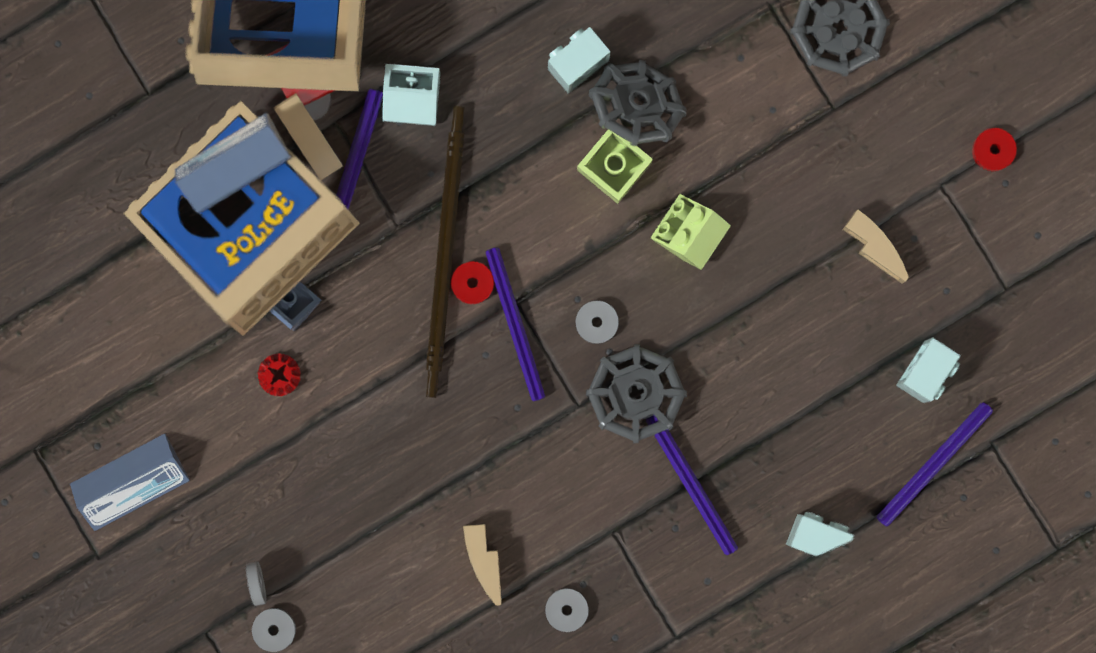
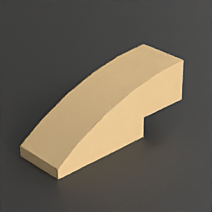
M296 93L273 107L320 180L343 167Z
M856 210L843 230L864 244L859 254L900 283L906 282L909 276L893 244L870 218L860 210Z
M485 524L463 526L465 543L475 574L494 604L501 605L498 550L487 551Z

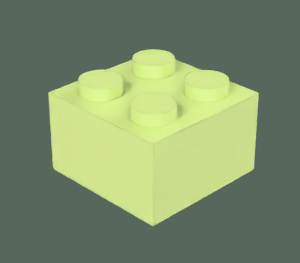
M607 130L577 166V171L618 204L652 164L653 159L638 146H631L629 141Z

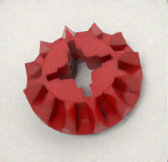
M281 353L268 356L261 362L257 372L261 387L267 393L274 396H285L293 392L298 386L301 377L297 362L292 357ZM286 365L283 375L289 381L286 382L279 379L272 385L274 374L269 369L280 370L281 367L283 368Z

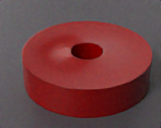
M990 128L977 136L973 143L972 154L975 162L981 168L987 171H1000L1013 162L1017 148L1014 138L1007 131L1000 128ZM991 145L998 147V154L991 153Z
M471 261L461 264L454 271L451 286L455 296L460 301L475 305L484 302L490 297L494 288V279L491 271L484 264ZM475 278L478 281V285L475 288H470L468 286L469 279Z

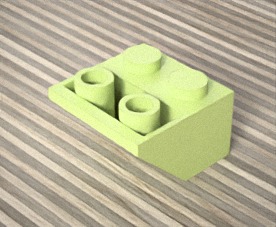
M679 194L651 236V239L685 262L702 270L731 225L713 210Z

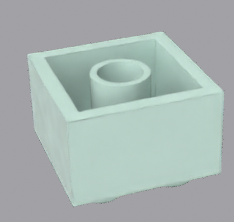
M590 27L585 31L581 28L570 37L571 42L565 48L560 45L549 54L548 70L568 94L606 64L610 58L609 49Z
M934 338L925 340L896 386L922 403L930 402L934 399L937 400L945 389V386L942 385L945 379L949 376L952 377L960 365L957 360L960 355Z

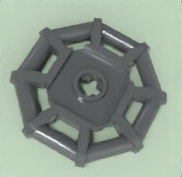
M801 0L790 33L794 35L808 61L807 65L830 70L844 77L873 60L877 61L880 58L879 52L887 26L890 25V19L886 18L877 0H858L856 4L845 0H833L822 7L817 4V0ZM865 2L875 20L867 21L865 18V13L860 8ZM810 9L816 13L813 25L804 26ZM843 21L847 31L837 34L833 23ZM867 28L875 29L870 46L864 43ZM808 34H813L818 42L819 48L815 52L806 37ZM859 48L863 52L862 55L850 61L847 60L846 54L852 50ZM824 51L838 55L839 62L820 56Z
M644 60L628 64L613 65L610 63L606 65L596 85L589 90V97L595 105L600 120V127L602 129L607 128L629 141L631 146H637L640 143L661 140L667 142L671 140L672 133L687 113V109L683 106L675 85L677 81L673 77L669 78L647 65ZM636 73L635 76L624 77L626 74ZM648 79L654 80V84L647 82ZM611 80L617 84L614 90L606 88ZM664 92H667L670 102H667ZM635 97H637L639 101H644V103L642 105L636 104L634 102ZM604 100L611 101L613 111L608 113ZM663 112L671 115L667 123L661 119ZM619 118L623 125L616 122V120ZM624 126H627V127H631V126H632V131L629 130L628 128L624 127ZM653 126L655 128V131L640 133L641 127Z
M634 344V347L606 358L603 356L600 359L601 363L590 388L586 390V396L591 401L600 423L598 427L601 430L606 429L632 440L633 443H639L642 439L665 430L670 431L674 427V420L684 398L687 397V391L682 386L673 364L674 360L671 357L667 358L640 347V344ZM641 358L659 366L655 371L646 369L640 365ZM630 359L634 361V365L618 370L615 366ZM609 371L614 375L613 381L609 389L601 388ZM666 372L672 387L671 389H664L659 376ZM636 386L638 390H644V393L641 394V399L636 400L635 397L631 398L629 396L632 393V387ZM609 396L614 410L607 415L601 397ZM664 397H669L672 400L664 415L659 411ZM618 415L626 420H632V429L614 422ZM655 416L659 421L640 429L639 421Z

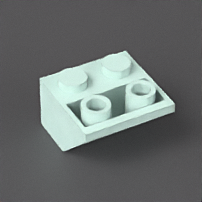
M386 64L383 87V121L436 126L440 84L439 68Z
M805 512L804 516L797 514L786 545L818 556L852 541L854 535L847 533L849 528L835 522H830L828 526L822 523V517Z

